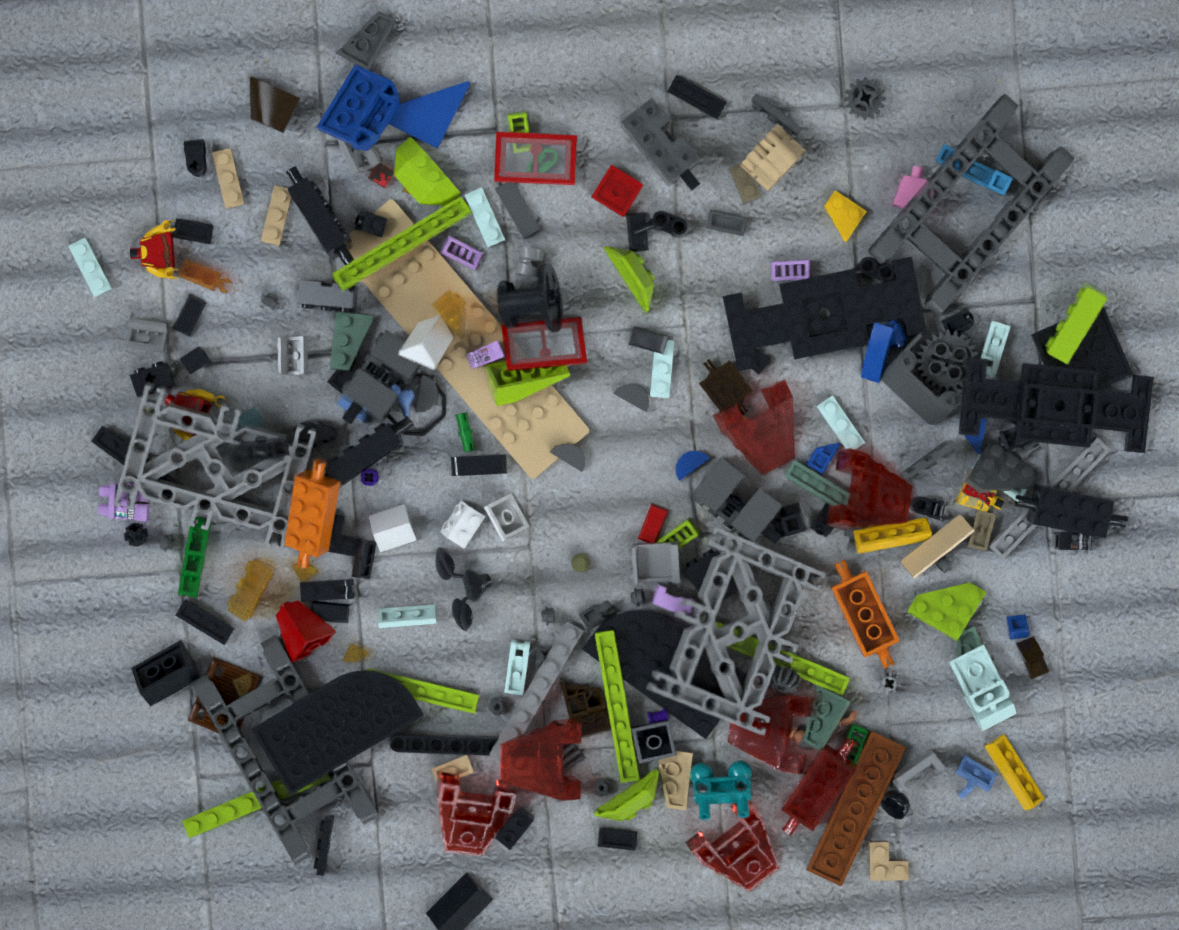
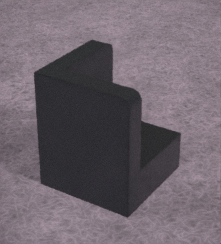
M200 346L180 358L189 374H193L200 368L207 367L212 363Z

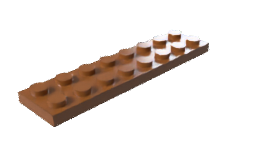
M870 731L858 762L852 769L806 868L807 871L842 886L904 754L905 746Z

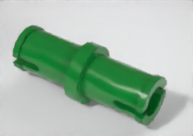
M467 412L455 415L459 427L458 436H461L463 452L476 450L472 437L473 429L470 428Z

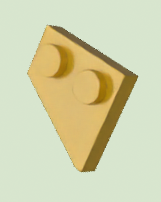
M836 190L824 205L842 240L847 242L867 211Z

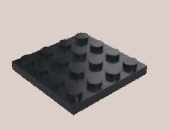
M1104 307L1100 310L1068 364L1048 354L1046 350L1048 347L1045 346L1051 336L1054 337L1057 330L1055 329L1058 323L1031 334L1044 365L1099 371L1097 389L1133 374Z

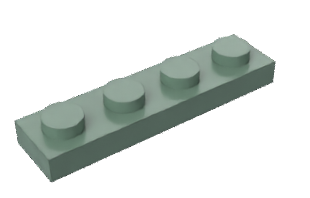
M796 460L792 461L783 476L848 517L859 501L858 498Z

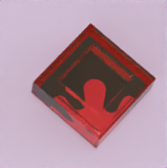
M380 163L375 166L368 178L385 189L394 175V171Z

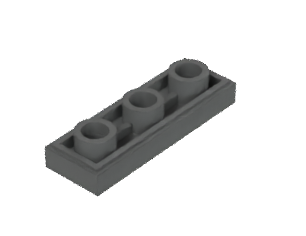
M757 93L753 96L751 102L755 110L760 113L762 111L768 115V120L774 124L778 122L790 136L792 134L797 136L802 129L800 126Z

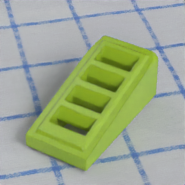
M527 111L508 113L510 132L530 133ZM524 118V121L513 122V119ZM525 126V129L514 130V127ZM512 143L513 153L530 151L532 144L517 146L516 143Z
M689 517L657 542H666L665 540L667 539L670 542H674L675 539L672 535H675L680 541V549L696 538L701 531ZM686 525L688 526V528L691 530V532H692L693 534H690V533L688 532V530L685 528ZM679 530H681L687 537L685 540L678 532Z

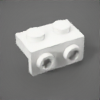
M461 501L455 506L452 515L443 524L440 532L454 543L465 548L485 516Z

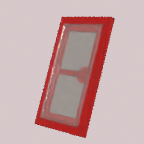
M496 132L494 182L575 185L577 135Z
M581 317L564 318L561 330L555 333L547 329L544 320L521 322L515 328H506L501 324L507 371L587 364Z

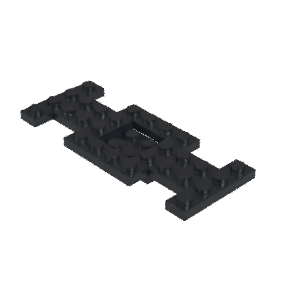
M912 257L892 260L896 278L894 280L859 287L856 271L853 268L779 284L783 303L745 311L742 292L722 296L737 370L743 371L757 368L753 349L788 341L791 342L794 360L867 345L869 343V336L866 325L874 324L875 322L879 323L904 318L907 336L927 332ZM822 308H826L829 311V316L826 319H821L818 315L819 310Z
M967 357L958 434L979 436L981 417L1016 421L1014 440L1090 448L1092 429L1126 432L1124 451L1145 453L1154 377L1133 375L1131 394L1097 390L1099 371L1023 363L1020 382L986 379L988 359ZM1058 400L1063 403V408L1060 411L1055 409V403Z

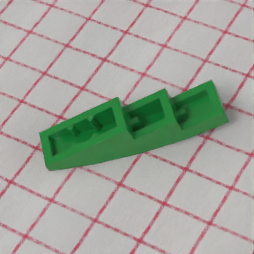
M195 517L198 523L194 527L190 526L178 589V595L192 598L198 597L211 526L210 521L208 530L201 529V525H204L207 519Z

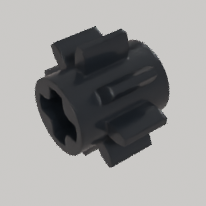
M132 523L125 528L126 532L123 533L124 539L129 542V545L141 546L144 542H147L148 530L143 527V524Z

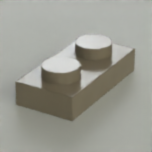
M740 164L729 168L743 204L761 197L754 178Z
M976 510L972 525L974 532L969 536L967 547L987 552L996 514Z

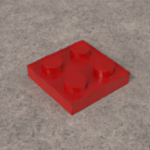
M611 165L591 198L624 218L644 184Z

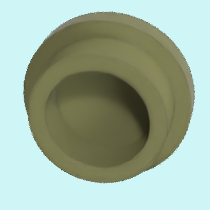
M583 553L576 554L571 560L572 568L577 572H585L590 567L589 557Z

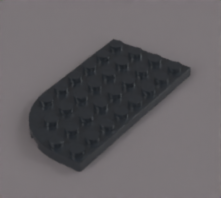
M646 610L625 611L603 622L595 632L614 629L623 680L660 707L666 708L667 712L704 739H707L721 719L646 689L648 683L651 682L657 686V689L662 690L666 682L662 678L657 680L651 676L653 671L673 678L669 668L684 628L665 615ZM594 632L582 650L600 662ZM688 648L685 651V656L687 658H689L692 653L690 648ZM703 648L689 685L724 698L717 678L711 671V663L705 648ZM722 662L719 667L721 672H723L726 668L724 662ZM735 666V673L742 686L746 673ZM676 684L671 687L672 694L677 692ZM710 698L705 703L706 707L709 708L712 704Z
M362 670L349 672L333 679L251 730L289 794L293 795L424 714L412 694L399 681L380 672Z

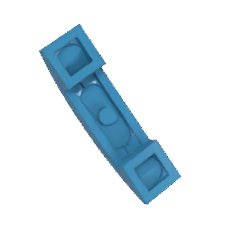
M944 144L935 161L941 165L954 148ZM955 160L953 162V168L955 170L959 168L958 160ZM974 161L962 175L963 178L1003 196L1013 179L977 161Z

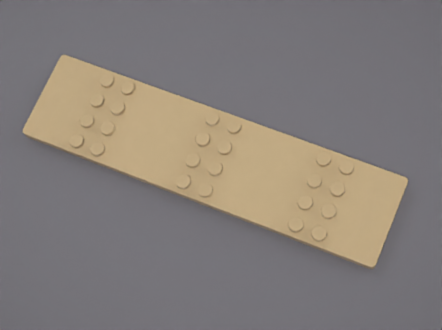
M393 199L388 200L373 213L388 219L382 237L355 229L348 234L352 240L350 242L352 248L349 252L354 260L414 225ZM428 240L362 280L409 336L418 322L441 315L453 336V340L436 368L531 479H535L558 459L557 456L550 453L554 446L563 443L575 445L589 433V428L552 385L517 402L496 406L490 392L485 365L471 369L466 355L495 341H499L505 355L501 325ZM514 341L516 360L529 359ZM502 358V359H499V360L494 361V362H491V363L500 362V361H506V360H505V358Z

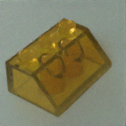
M449 290L436 300L432 306L456 335L462 339L465 332L467 310L464 305L466 303L456 291L452 293Z
M257 558L253 559V561L249 560L244 570L247 572L244 579L240 578L236 585L238 589L236 595H231L227 603L229 605L228 611L245 622L251 620L276 571V568Z

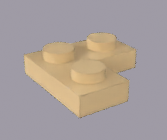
M468 755L460 756L431 768L445 804L463 798L457 779L474 773Z
M869 841L870 881L909 880L908 860H889L888 841Z

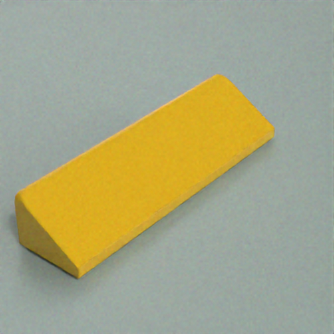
M927 517L853 531L858 554L924 542L932 536Z
M1005 734L985 745V749L1024 810L1033 809L1045 799Z

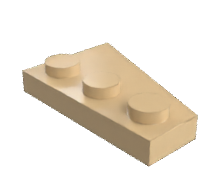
M676 750L677 756L658 759L659 770L661 772L667 808L687 810L691 780L690 771L694 753Z

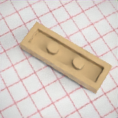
M228 148L212 152L225 208L229 209L245 205L232 149Z
M274 185L261 242L277 246L281 245L292 200L287 188Z

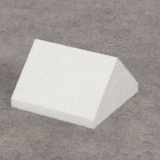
M512 493L484 507L502 541L529 527Z
M405 504L369 516L372 533L380 552L417 540Z

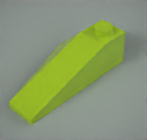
M506 361L485 365L490 392L496 406L517 402L570 376L567 366L507 371Z

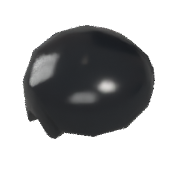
M897 790L888 791L880 803L888 815L899 820L903 819L910 809V801L907 796Z

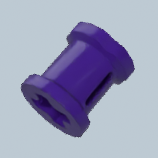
M366 469L361 473V482L366 486H374L379 481V474L374 469ZM367 473L374 474V476L372 477L374 480L373 482L366 481Z
M666 708L653 713L647 712L649 723L668 719Z

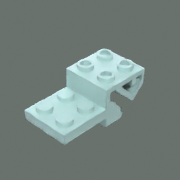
M984 645L949 661L965 694L963 697L980 731H984L1017 714L1014 704L1009 698L1010 693L1003 679L1000 678Z

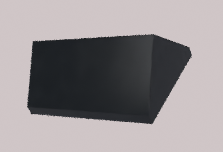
M466 872L426 912V915L437 930H464L492 902L493 898Z

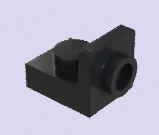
M963 308L960 312L943 319L941 322L945 330L949 329L950 334L957 330L958 335L974 325V317L970 311Z

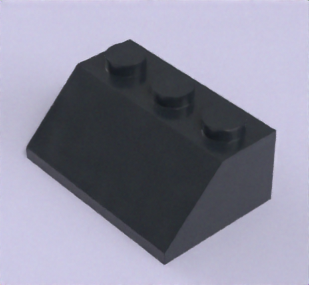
M182 640L131 668L139 693L150 707L200 678L197 667Z

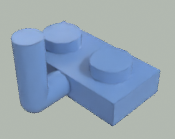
M964 755L955 773L968 780V783L958 793V796L961 799L965 798L972 792L975 785L986 792L990 791L998 774Z

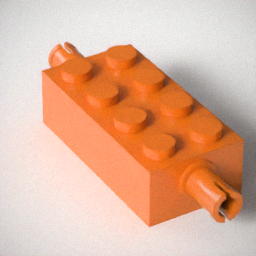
M315 459L313 461V470H304L295 476L284 545L299 551L297 566L300 567L301 564V568L309 567L310 555L318 558L329 551L340 481L324 476L326 461H322V459Z
M845 559L840 561L842 567L839 562L835 563L834 566L842 580L831 586L830 589L862 656L866 658L877 653L884 669L889 667L887 661L892 666L895 662L887 648L900 640L867 571L852 575Z

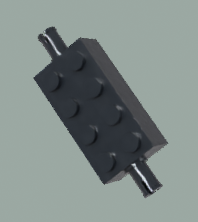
M296 166L290 168L286 174L294 185L287 188V191L326 253L332 260L339 257L344 265L354 261L349 252L352 248L350 245L352 240L344 228L340 229L342 224L334 212L330 213L332 208L324 196H319L322 192L313 180L309 181L307 177L303 178Z
M408 416L395 425L380 424L374 429V434L371 436L366 434L360 438L357 446L351 445L343 450L344 455L340 458L335 456L327 462L328 466L325 467L327 473L324 476L340 481V487L344 486L364 470L402 445L404 442L400 435L414 426Z
M1035 484L1032 498L1016 495L1015 499H1018V501H1014L1015 507L1029 509L1026 521L1034 525L1105 539L1109 525L1125 528L1127 524L1121 521L1128 522L1127 516L1112 514L1115 501L1109 498L1041 484Z

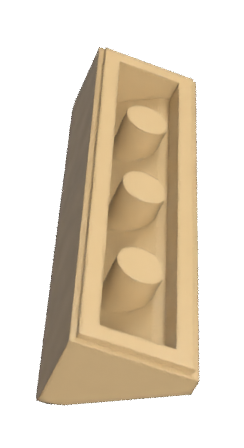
M958 515L902 559L901 564L915 579L970 536L974 529L961 515Z

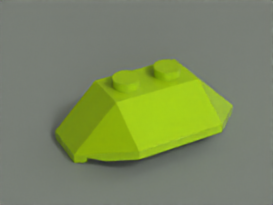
M411 136L396 149L394 176L419 204L445 206L461 195L449 178Z
M610 246L604 247L603 250L644 313H647L650 307L655 277L650 270L646 271L642 266L645 263L639 253L635 255L633 251Z
M657 767L594 810V815L618 821H624L625 819L629 821L637 815L636 812L641 808L645 810L650 807L655 798L659 776Z

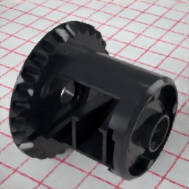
M550 263L543 264L539 269L537 288L516 291L513 282L509 283V281L505 280L499 282L497 286V306L500 319L506 328L517 327L519 315L541 312L549 331L555 333L561 330L563 321L562 297L557 275Z

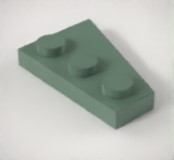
M336 312L330 370L350 371L375 316Z
M817 685V695L812 704L813 711L811 719L808 720L803 742L821 752L850 705V702Z

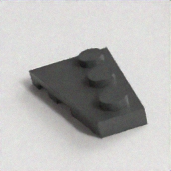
M379 11L335 53L370 71L397 21Z

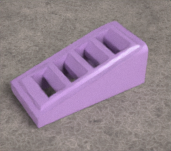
M447 236L439 254L476 270L483 252L451 236ZM453 243L451 252H447L450 244ZM458 246H460L461 249H460L458 255L455 256L454 254H455V252H456ZM465 250H468L465 259H461ZM472 253H475L472 263H469L468 261Z
M811 260L771 262L772 281L801 280L812 277ZM802 264H805V276H802ZM778 265H782V277H779ZM786 265H789L790 276L786 275ZM794 265H797L798 276H794Z

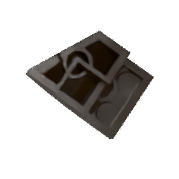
M250 77L251 119L284 134L300 98Z
M560 682L575 740L611 731L610 719L602 689Z

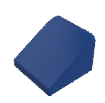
M1026 614L1006 617L1010 640L1027 638L1029 636Z

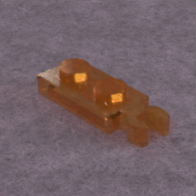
M187 259L184 260L178 277L212 291H215L217 286L221 292L228 293L229 291L223 288V284L226 282L232 284L230 279H220L221 273Z

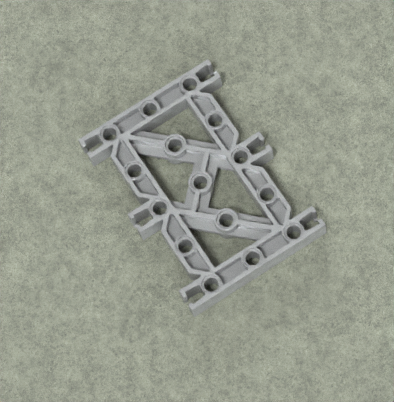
M147 382L114 505L121 507L120 496L124 491L132 494L131 502H127V509L133 510L139 490L144 499L181 509H187L194 505L189 524L193 527L198 523V520L195 519L197 512L207 514V520L204 522V525H201V529L208 530L213 511L216 512L219 519L260 530L269 525L264 546H272L270 538L272 533L275 532L282 534L281 542H277L276 545L279 550H283L293 491H288L285 485L288 483L294 484L295 476L306 470L316 428L311 427V430L309 429L308 433L311 436L308 442L300 441L298 439L299 433L305 428V425L298 424L293 443L284 434L245 424L236 428L242 408L234 406L236 415L233 422L224 420V412L229 410L228 404L225 403L222 404L218 422L216 423L211 414L171 403L161 408L166 387L161 386L157 388V392H160L158 401L148 399L149 390L151 387L154 388V384ZM145 406H153L155 412L152 414L147 413ZM186 415L191 416L193 422L186 424L182 418ZM156 423L197 434L146 462ZM222 426H228L231 432L229 434H223L220 431V428ZM261 436H265L267 439L283 437L288 441L289 450L284 457L260 461L235 476L231 475L224 459L216 449V446L223 442L237 445L239 443L257 441ZM142 442L145 446V449H136L135 443ZM278 443L275 445V449L277 451H284L285 445ZM258 446L255 449L266 453V449L262 446ZM299 446L304 447L306 450L302 455L297 454L295 451ZM175 452H179L182 454L183 459L177 461L172 455ZM198 457L215 487L208 491H202L158 478ZM218 463L221 469L214 471L211 469L210 464ZM284 471L274 510L234 499ZM255 473L258 475V479L251 481L248 478V474ZM132 479L135 485L129 487L125 484V480ZM170 489L173 495L166 497L163 494V490ZM203 499H207L210 501L211 505L209 507H203L200 504V501ZM244 509L248 512V515L240 517L238 511ZM281 519L285 522V526L278 527L275 525V521Z
M709 527L708 532L714 535L718 534L722 538L719 545L713 543L709 538H705L703 545L721 552V554L712 557L698 593L700 604L683 598L680 601V606L688 605L694 609L691 617L685 616V611L683 610L681 612L676 611L675 617L692 623L693 626L684 629L669 668L673 678L653 671L651 676L657 680L662 678L666 682L662 690L657 689V686L651 682L648 683L646 689L764 736L766 729L763 727L762 729L752 726L754 717H759V722L769 723L770 717L752 709L761 705L776 667L772 657L787 663H792L793 658L789 657V655L785 654L783 656L779 652L782 645L788 646V649L796 652L798 645L784 640L780 636L789 633L803 597L801 586L819 592L821 584L813 585L807 582L810 573L815 575L814 579H824L826 573L720 528ZM729 540H732L734 544L731 550L727 546ZM764 554H766L767 556V562L765 564H763L761 560ZM749 564L783 578L770 614L767 611L762 598V591L757 586ZM798 568L801 570V576L799 578H797L795 574ZM732 575L739 591V599L743 602L748 615L717 628L714 619ZM715 576H718L720 580L717 586L713 583ZM750 590H752L754 594L751 600H749L747 596ZM784 604L787 606L785 614L782 613V606ZM704 612L706 617L705 620L701 622L699 619L700 613ZM736 626H738L740 629V632L737 636H735L733 632ZM756 634L759 642L741 686L734 670V663L730 660L725 647ZM772 640L774 645L773 648L769 650L768 643ZM688 648L692 652L689 658L685 656V651ZM703 648H705L711 663V671L717 678L724 698L689 685ZM722 662H724L726 665V668L723 672H721L719 668ZM758 676L760 682L757 686H755L754 679ZM676 684L677 692L672 694L671 687ZM710 698L712 704L707 708L705 703ZM744 712L746 719L741 722L740 715Z

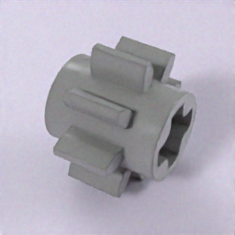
M891 671L888 672V675L881 673V680H876L881 684L878 690L885 689L886 695L889 694V691L896 693V686H901L896 682L899 676L892 677ZM886 679L893 680L891 682V687L884 686L886 684Z

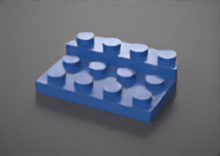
M354 65L317 125V129L350 144L353 149L368 151L379 140L400 103L399 93L391 80Z

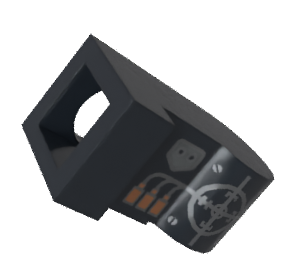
M1056 532L1055 549L1092 550V536Z

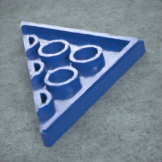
M467 81L400 103L388 124L438 149L471 82Z

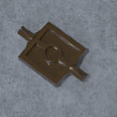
M710 359L707 360V363L704 362V366L710 373L699 385L721 414L735 406L742 416L745 412L747 413L749 410L742 401L753 390L729 360L723 366L717 368Z

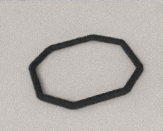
M416 374L414 378H422L423 374ZM399 380L396 384L399 386L403 381ZM438 386V393L443 397L442 415L424 432L405 431L402 434L424 436L445 417L446 395ZM388 414L387 418L395 425L397 422Z

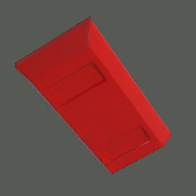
M651 503L638 539L647 543H656L669 510Z

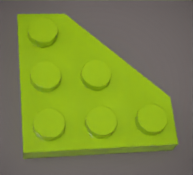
M969 582L919 594L912 602L907 613L957 642L987 592Z

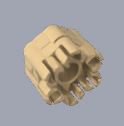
M778 124L766 135L767 138H763L760 145L758 144L754 148V152L751 151L740 164L752 178L757 176L755 180L766 191H769L806 151L794 139L790 141L792 137Z

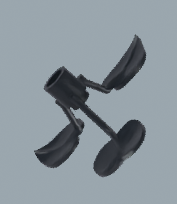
M439 547L435 559L436 570L439 576L444 580H449L451 576L463 578L467 596L462 601L459 598L454 599L452 614L456 624L466 632L473 621V613L470 606L466 604V601L468 599L472 602L478 601L485 589L491 588L492 581L487 573L478 575L471 569L466 570L464 575L455 574V563L452 557L443 548Z

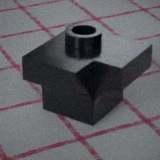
M799 502L780 508L782 517L774 519L777 532L782 535L781 537H787L807 530Z

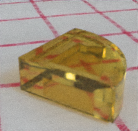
M297 564L292 566L302 582L319 572L311 564H309L308 568H301V564L300 567Z
M351 643L342 661L357 662L363 659L368 651Z
M251 672L232 680L240 698L251 688Z

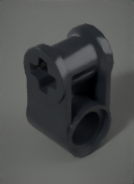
M204 139L184 141L187 170L195 177H202L207 171ZM196 164H199L200 167H198L197 171H195L193 167H196Z
M920 496L913 497L910 500L909 507L912 512L944 521L943 514L948 502ZM917 500H922L923 508L918 511L915 508V503Z

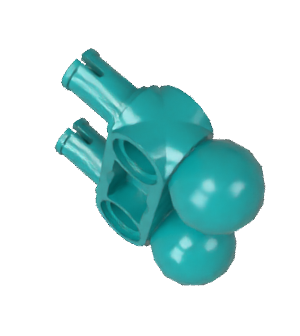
M741 760L734 761L728 769L729 777L713 778L714 772L707 763L700 762L691 768L690 779L693 783L694 802L698 804L699 819H710V804L737 803L738 817L746 818L749 816L748 801L752 798L750 782L752 769L747 762Z

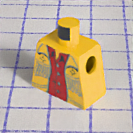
M964 482L955 503L987 512L990 506L1000 510L1004 499L996 496L997 490L979 493Z

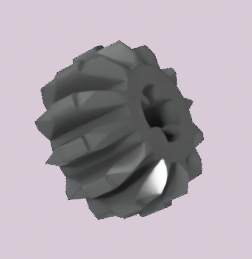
M778 665L774 669L768 686H770L771 690L777 691V693L791 695L796 693L799 688L800 675L797 674V671L791 670V668Z

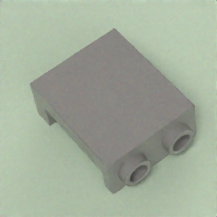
M679 541L637 543L632 545V549H629V561L633 562V568H630V579L634 580V585H638L641 582H681Z
M928 749L896 771L892 782L900 793L904 791L907 795L910 792L904 785L906 781L929 765H932L938 773L943 771L945 767L931 749Z

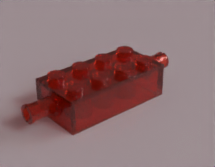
M846 737L838 750L826 744L823 750L817 753L782 803L781 811L790 816L784 827H782L785 833L788 831L787 834L792 836L800 823L814 831L856 772L857 764L847 757L857 745L854 740L850 743L851 738Z

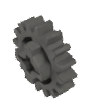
M864 77L863 82L856 79V85L851 83L849 86L852 90L846 89L845 93L849 96L844 97V101H848L845 108H851L849 114L851 115L855 112L856 119L861 115L863 120H866L867 115L873 119L874 112L879 115L881 112L878 108H884L885 106L881 101L886 100V97L881 96L885 90L878 89L881 84L874 85V79L867 82L866 77ZM865 87H870L874 91L871 92L867 90ZM857 89L858 96L852 100L853 93ZM863 95L869 97L867 103L860 100ZM877 98V105L873 108L872 102ZM857 106L862 107V108H864L865 111H861V110L857 109L856 107H857Z

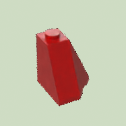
M298 600L283 603L275 615L291 663L307 658L320 645L324 646L336 633L334 628Z

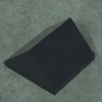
M669 719L631 727L639 764L677 756Z

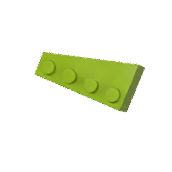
M1085 281L1084 285L1078 290L1073 304L1071 303L1066 310L1064 320H1060L1055 329L1057 330L1056 334L1047 341L1045 346L1048 347L1046 349L1048 354L1068 364L1107 301L1106 292Z

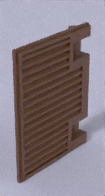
M213 657L206 673L209 680L215 684L226 705L257 689L262 677ZM217 666L223 668L220 677L214 675ZM197 696L188 721L219 733L207 711L203 719L197 717L200 709L206 711L200 698ZM226 714L218 715L217 720L219 724L224 725L228 722ZM244 718L236 722L239 728H241Z

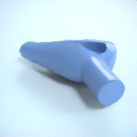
M394 383L390 389L398 394L397 400L404 417H409L414 392L410 388L402 390Z

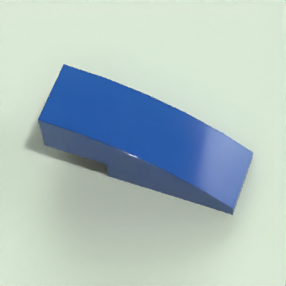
M877 322L874 323L863 363L861 378L880 383L896 328Z

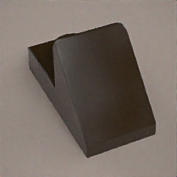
M1034 636L1016 643L1030 679L1049 672L1043 658L1044 654Z

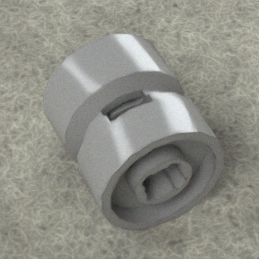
M520 247L518 258L521 262L517 263L516 274L539 278L538 273L541 268L539 263L543 262L544 251Z

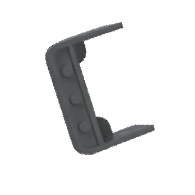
M919 333L885 367L881 379L927 424L935 425L940 423L962 402L963 392L958 396L953 391H946L938 398L910 372L917 363L916 356L910 349L922 337Z

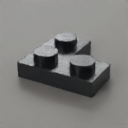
M335 514L329 551L327 552L355 557L357 542L360 538L341 535L345 516Z

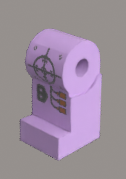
M495 341L467 354L466 357L471 369H475L505 358L499 341Z

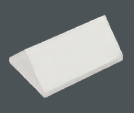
M441 315L418 322L399 351V355L435 369L453 340V336Z

